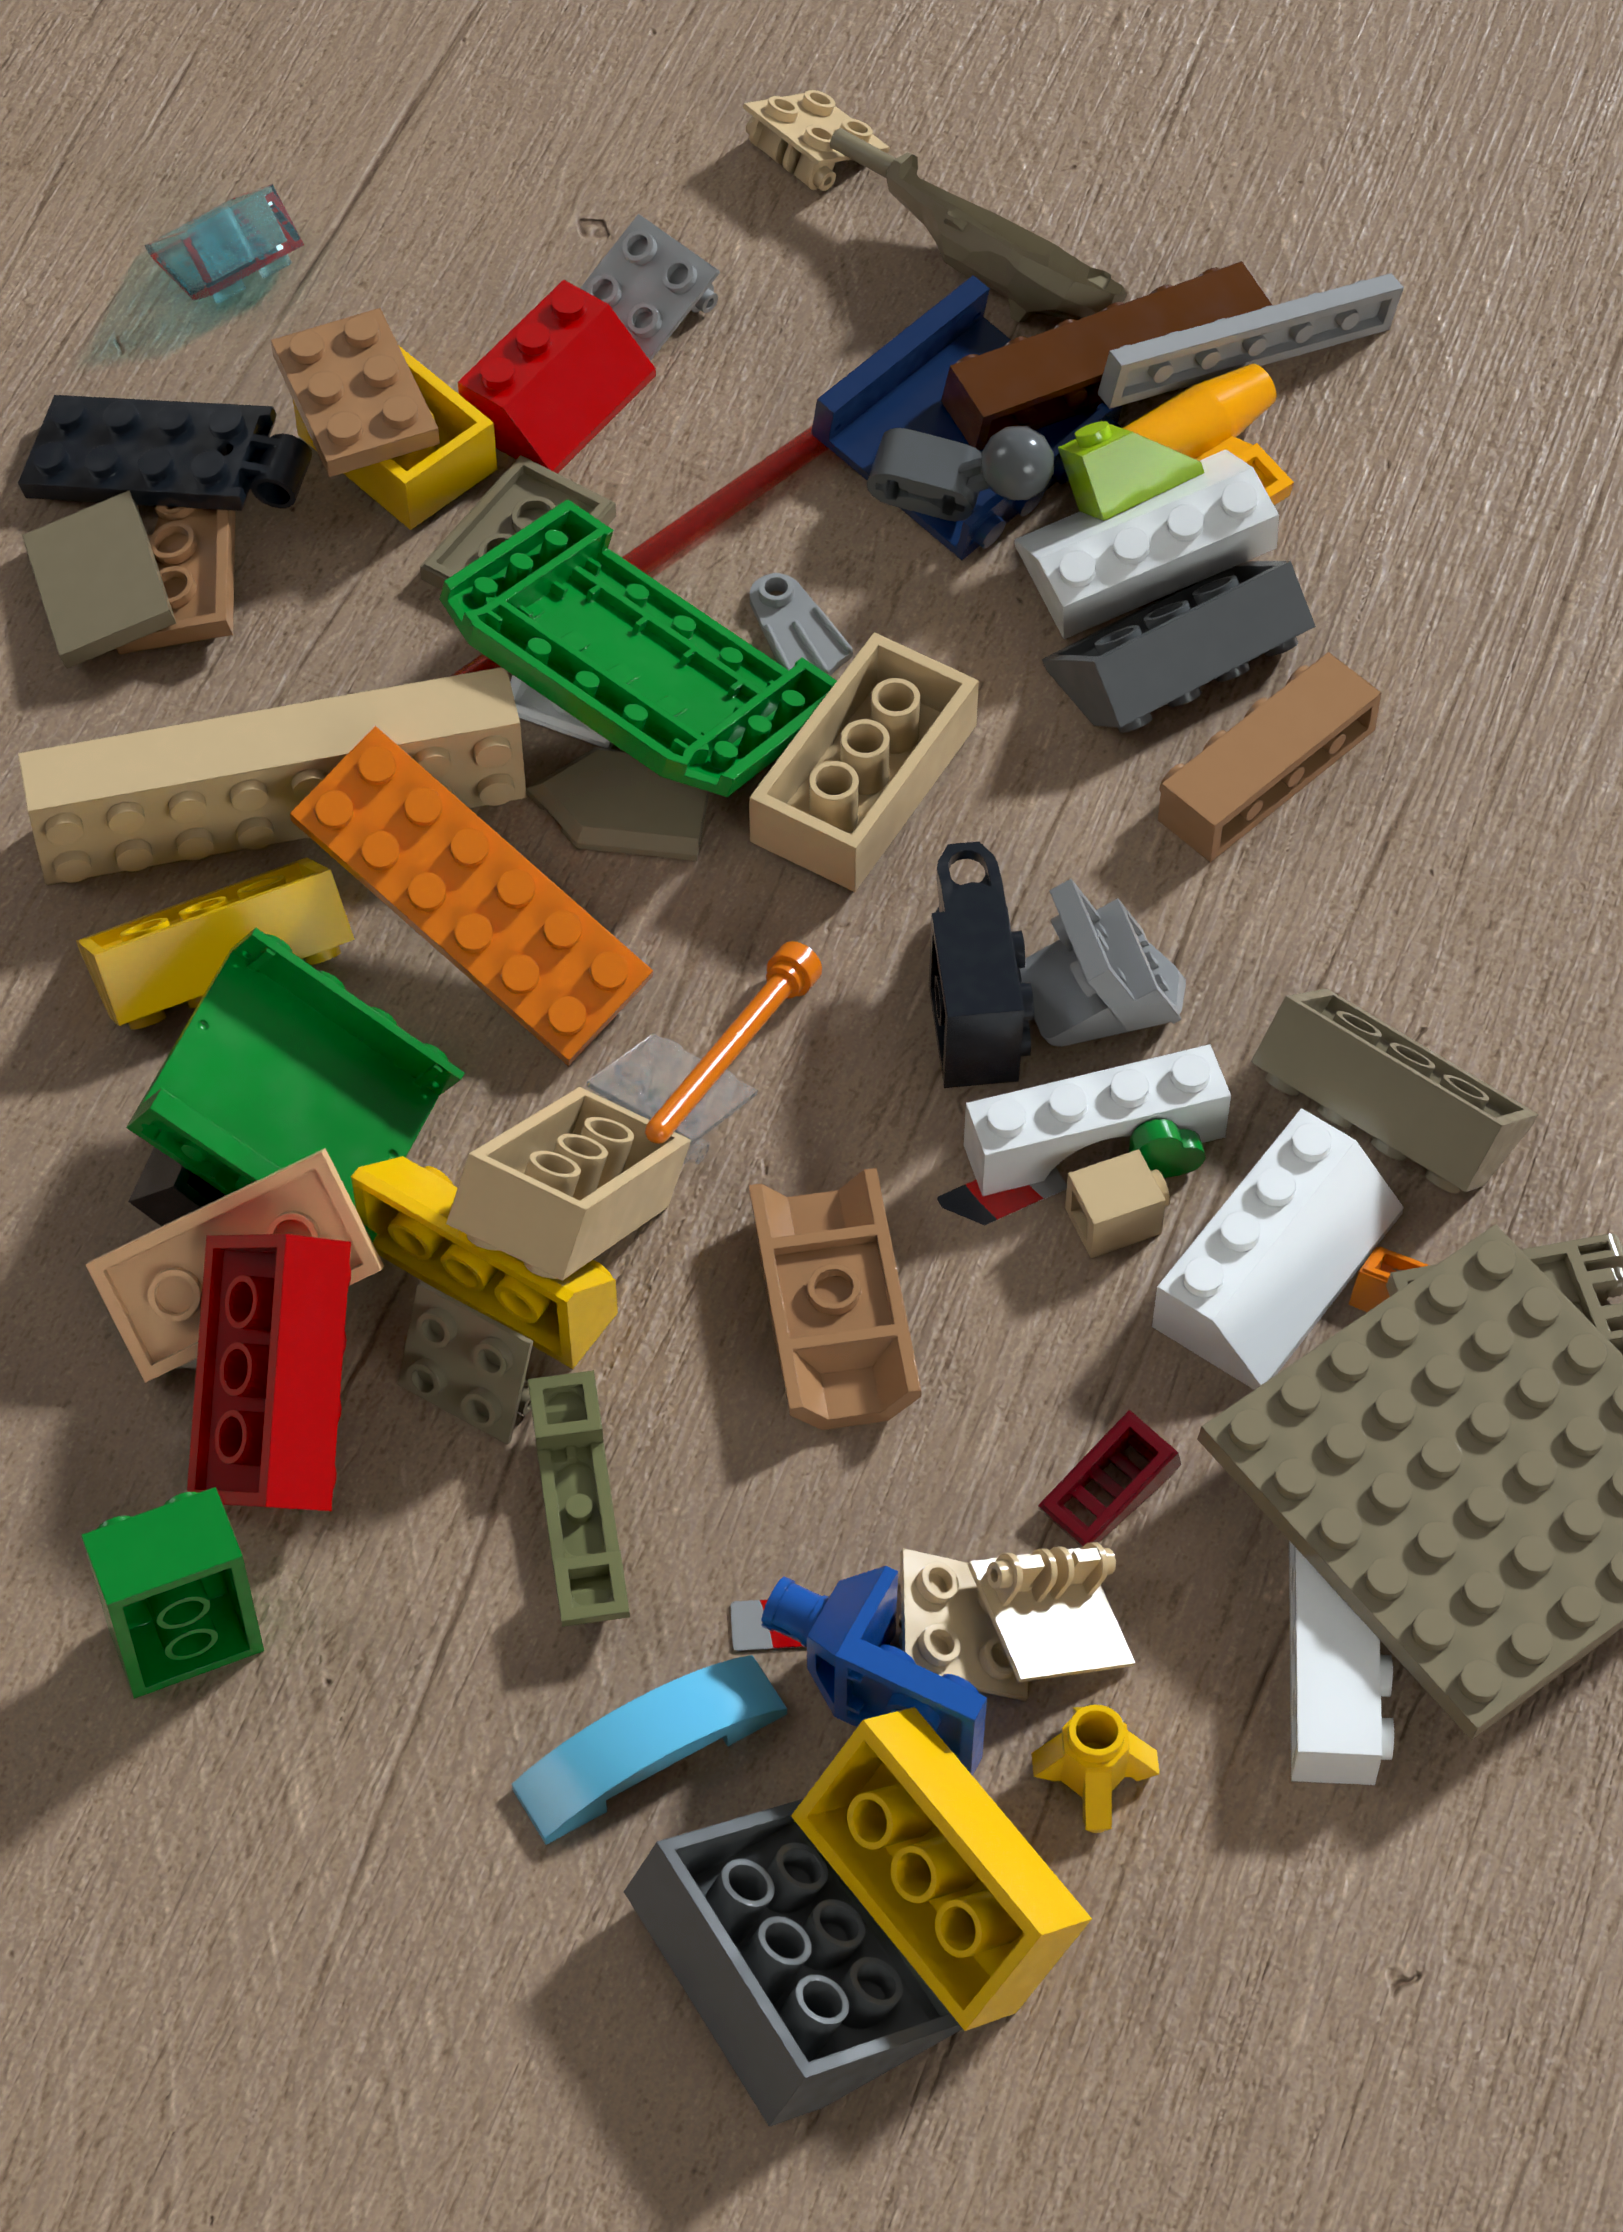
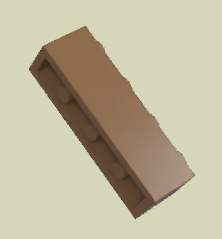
M1327 652L1310 667L1307 665L1299 667L1290 676L1286 685L1269 699L1264 697L1256 701L1247 711L1243 720L1227 732L1221 730L1214 734L1206 743L1203 751L1186 765L1179 763L1168 771L1159 787L1161 794L1158 821L1211 863L1375 731L1382 692L1330 652Z

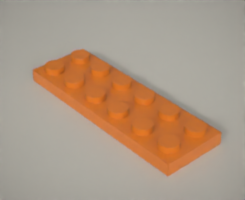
M376 726L290 813L291 821L568 1067L653 977V970Z

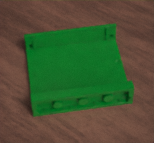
M254 928L229 951L126 1128L225 1195L233 1193L326 1148L356 1208L351 1180L352 1174L361 1166L402 1156L406 1158L438 1097L458 1083L465 1072L449 1062L445 1053L439 1048L420 1042L397 1026L395 1019L382 1009L368 1006L345 990L343 983L337 977L328 972L315 969L293 954L290 946L282 939L265 934L259 929ZM364 1225L372 1242H374L377 1233Z

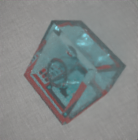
M270 184L227 200L146 244L145 247L149 255L193 301L213 296L217 304L245 290L246 287L242 279L259 270L262 278H265L289 266L292 262L288 254L302 247L304 243L274 185Z

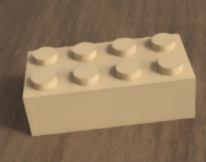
M874 632L749 797L750 842L856 892L976 727L979 680Z
M578 1087L468 1154L446 1224L466 1233L468 1240L478 1247L488 1250H501L523 1261L525 1267L532 1273L545 1278H558L563 1281L669 1207L691 1139L674 1132L666 1142L661 1144L652 1143L645 1135V1127L650 1121L649 1119Z

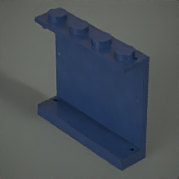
M974 275L971 276L821 395L816 402L811 434L867 481L884 432L889 429H911L969 445L944 407L941 399L950 365L955 364L959 359L967 355H981L1003 347L1011 341L1009 337L984 318L990 288ZM1102 402L1096 409H1091L1034 430L1045 437L1054 453V474L1045 489L1028 500H1007L990 489L979 492L971 516L964 521H949L915 511L900 509L959 559L963 560L979 546L983 549L991 546L1001 535L1005 525L1017 514L1026 516L1033 511L1041 501L1044 492L1056 482L1060 484L1068 482L1069 479L1058 447L1076 439L1075 432L1095 422L1106 421L1111 425L1121 428L1118 421L1123 405L1109 409Z

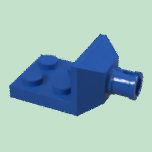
M883 1566L840 1580L830 1597L826 1595L821 1596L795 1584V1581L785 1576L782 1577L768 1598L762 1614L761 1621L763 1623L761 1626L801 1642V1645L807 1648V1669L833 1716L858 1727L864 1719L915 1707L973 1776L983 1756L987 1697L979 1694L975 1686L967 1680L953 1674L940 1676L916 1665L913 1658L906 1652L890 1645L896 1634L898 1571L888 1566Z

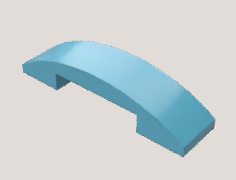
M753 1655L720 1662L655 1688L595 1721L530 1767L512 1783V1790L547 1845L606 1813V1800L720 1738H723L727 1746L732 1745L787 1715V1707Z

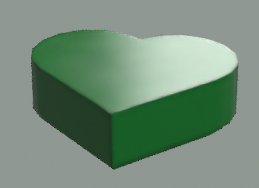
M1167 1119L1146 1121L1140 1124L1130 1137L1129 1152L1139 1149L1150 1171L1157 1169L1164 1178L1188 1174L1198 1169L1206 1159L1199 1134L1189 1129H1178L1176 1123Z

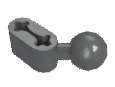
M1027 426L1004 428L990 437L982 453L976 448L960 442L911 429L893 428L884 432L867 481V489L880 502L944 520L964 521L971 516L980 491L990 489L1007 500H1028L1043 491L1054 474V453L1045 437Z

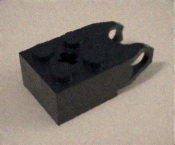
M980 842L948 844L937 864L936 880L939 907L931 916L929 991L944 1088L1019 1082L1021 1057L1031 1056V1035L1028 1021L1034 1019L1031 983H1022L1020 968H1025L1022 930L1011 931L1002 877L995 856ZM972 859L984 867L985 876L979 883L970 882L959 885L951 879L949 868L958 860Z

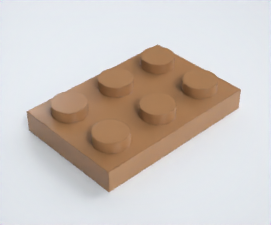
M381 308L271 340L273 357L329 477L440 444L438 426Z

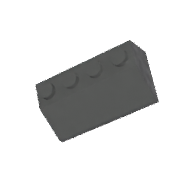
M1246 561L1171 593L1043 658L1042 661L1046 671L1094 726L1117 727L1119 732L1123 733L1138 729L1151 722L1153 719L1151 712L1165 704H1168V707H1176L1196 699L1202 694L1200 686L1215 678L1217 682H1223L1246 673L1250 669L1248 661L1262 654L1270 657L1294 648L1298 645L1296 636L1316 626L1291 561Z

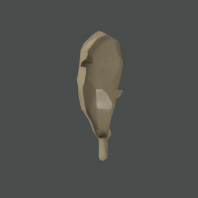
M842 128L837 129L830 140V147L887 178L889 192L925 225L935 240L946 264L968 278L974 275L988 288L997 291L1009 300L1012 319L1024 322L1035 313L1079 320L1101 312L1112 303L1124 302L1127 293L1121 284L1111 279V274L1088 266L1056 244L998 214L920 179L917 176L918 157L905 153L895 158Z

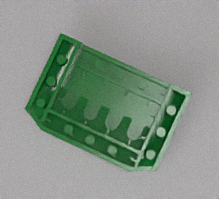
M568 499L444 581L439 600L470 646L660 777L725 797L731 795L782 755L837 682V680L803 657L795 662L793 668L790 670L786 669L608 549L614 530Z

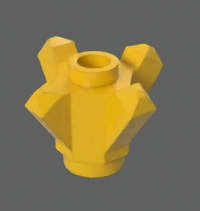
M1104 1705L1073 1707V1716L1062 1727V1733L1031 1753L1034 1777L1054 1782L1062 1781L1082 1797L1085 1830L1092 1833H1101L1112 1829V1791L1125 1777H1131L1135 1781H1140L1160 1774L1157 1750L1128 1731L1127 1724L1123 1722L1120 1715Z

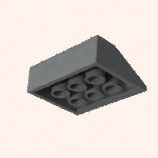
M803 1799L657 1841L624 1890L626 1897L769 2127L828 2106L963 2029L791 1817Z

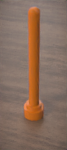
M790 941L784 943L767 963V983L647 1123L645 1135L650 1142L655 1144L666 1142L786 998L791 999L805 995L817 982L822 974V964L811 948L802 943Z

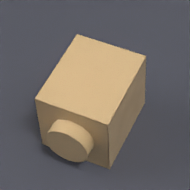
M1139 1149L1068 1173L1065 1209L1090 1258L1162 1234L1165 1207L1170 1205L1169 1190L1161 1172L1157 1169L1150 1171Z

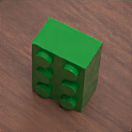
M216 1487L200 1493L184 1492L166 1501L163 1506L132 1517H113L100 1524L96 1530L81 1535L107 1626L134 1699L264 1651L243 1555Z

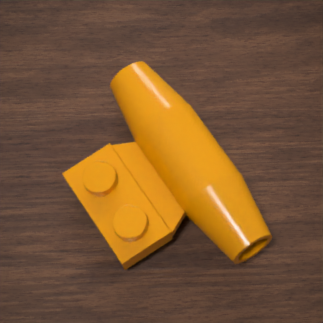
M1249 364L1193 385L1123 428L1198 461L1223 450H1228L1254 468L1274 505L1291 494L1294 485L1293 480L1259 444L1252 445L1236 438L1276 401V388L1271 377L1257 364Z

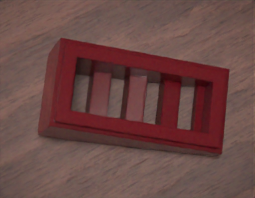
M1128 1410L1041 1501L1038 1508L1081 1547L1087 1543H1099L1162 1486L1181 1466L1179 1452L1131 1410ZM1129 1446L1149 1462L1142 1471L1122 1454ZM1110 1463L1114 1464L1132 1480L1125 1489L1103 1471ZM1091 1480H1094L1115 1499L1107 1508L1084 1488ZM1072 1497L1076 1498L1097 1517L1089 1527L1064 1506Z

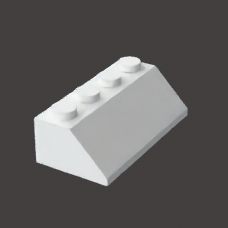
M1223 450L1200 460L1205 473L1105 521L1078 512L1014 539L1015 547L1063 639L1276 549L1279 514L1254 468L1228 450Z
M1301 1108L1157 1286L1152 1327L1255 1390L1278 1374L1402 1215L1404 1207L1355 1139Z

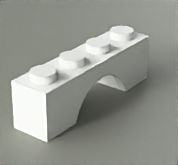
M1209 1044L966 1103L964 1148L981 1194L986 1196L1042 1182L1062 1160L1074 1152L1099 1141L1131 1136L1132 1132L1140 1124L1153 1119H1167L1176 1123L1178 1129L1195 1131L1199 1134L1202 1143L1225 1138L1231 1094L1213 1049Z

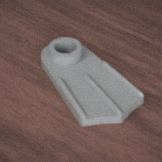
M771 573L753 583L750 589V605L777 663L790 670L794 667L795 662L803 657L831 676L842 664L853 657V649L794 578L781 573ZM781 591L784 594L775 596L769 594V592Z

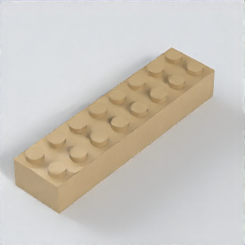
M502 667L18 753L28 814L45 884L79 882L88 877L121 871H140L154 865L182 860H200L209 855L242 849H261L270 844L310 838L291 821L290 813L375 726L468 808L484 805L497 806L512 800L527 798L521 726L508 671Z

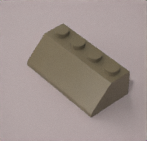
M1327 988L1285 996L1251 1060L1253 1064L1267 1071L1265 1080L1273 1087L1293 1096H1298L1300 1092L1320 1104L1318 1112L1329 1121L1345 1128H1351L1353 1124L1374 1136L1371 1144L1377 1150L1400 1161H1404L1406 1157L1412 1159L1427 1169L1425 1177L1430 1182L1448 1192L1456 1194L1460 1190L1468 1192L1485 1186L1532 1127L1538 1116L1537 1113Z

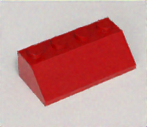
M292 1234L206 1235L187 1492L200 1493L216 1487L223 1505L332 1511L333 1489L337 1479L335 1467L337 1429L342 1411L340 1400L342 1361L347 1342L345 1320L347 1293L351 1282L350 1241Z

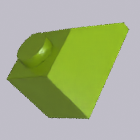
M1106 421L1095 422L1080 428L1075 432L1076 439L1058 447L1079 512L1103 521L1205 473L1200 461L1132 431L1111 425Z

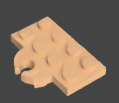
M326 1148L105 1253L86 1264L145 1383L197 1358L206 1235L292 1234L350 1241V1285L383 1269L384 1264Z

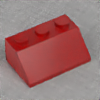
M563 280L458 381V393L494 423L495 446L497 449L514 459L522 455L558 474L656 376V368L608 303Z

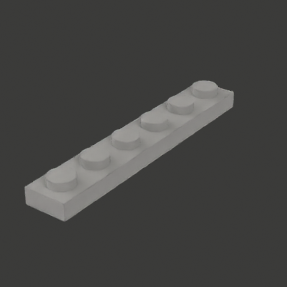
M1390 273L1368 280H1360L1353 284L1325 292L1313 293L1309 296L1274 306H1266L1262 309L1227 319L1222 318L1215 322L1187 330L1175 331L1165 336L1136 344L1124 345L1109 351L1098 395L1110 409L1192 386L1249 364L1263 366L1387 331L1390 329L1404 287Z

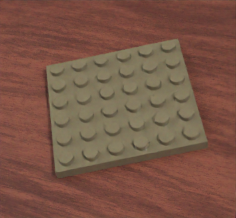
M1496 1224L1201 1426L1197 1440L1471 1741L1623 1628V1355Z

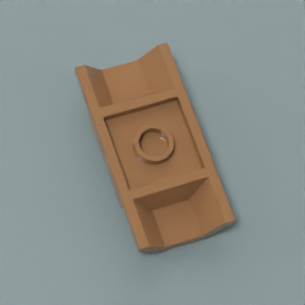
M877 1168L864 1169L839 1190L786 1197L762 1183L749 1185L760 1262L789 1415L821 1430L889 1421L921 1397L922 1390Z

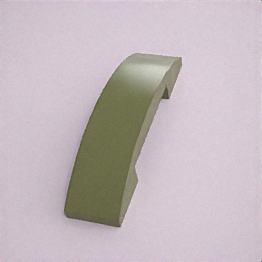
M594 1370L528 1379L561 1625L565 1627L630 1618Z

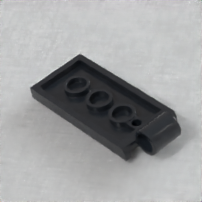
M54 395L18 485L25 498L100 503L130 490L137 505L242 511L251 489L259 501L268 506L281 509L294 505L312 458V450L307 443L293 435L282 433L270 437L277 416L273 406Z

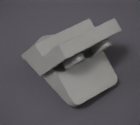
M1072 879L1049 890L1059 915L1051 919L1059 940L1025 958V968H1020L1022 983H1031L1034 1018L1041 1035L1049 1044L1059 1047L1169 1022L1175 1024L1182 1020L1180 1013L1183 1006L1186 979L1172 962L1148 942L1143 929L1119 898L1096 910Z

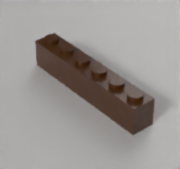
M1242 261L1221 269L1217 267L1210 268L1198 277L1177 285H1163L1156 288L1149 295L1126 303H1112L1101 312L1079 320H1065L1051 330L1028 338L1024 336L1017 337L1003 347L987 353L967 355L959 359L955 364L950 365L941 402L968 444L980 451L984 449L991 436L1006 427L1027 426L1037 430L1094 409L1102 402L1105 404L1098 395V390L1110 350L1165 336L1175 331H1183L1205 325L1222 318L1227 319L1256 311L1272 304Z

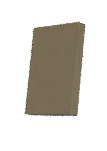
M520 455L420 566L421 580L442 590L445 580L567 499L607 526L616 517V503Z
M130 490L22 535L59 656L67 669L176 624L137 503Z

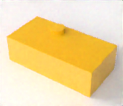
M915 1707L862 1720L791 1815L964 2031L1016 2014L1092 1920L1090 1915Z

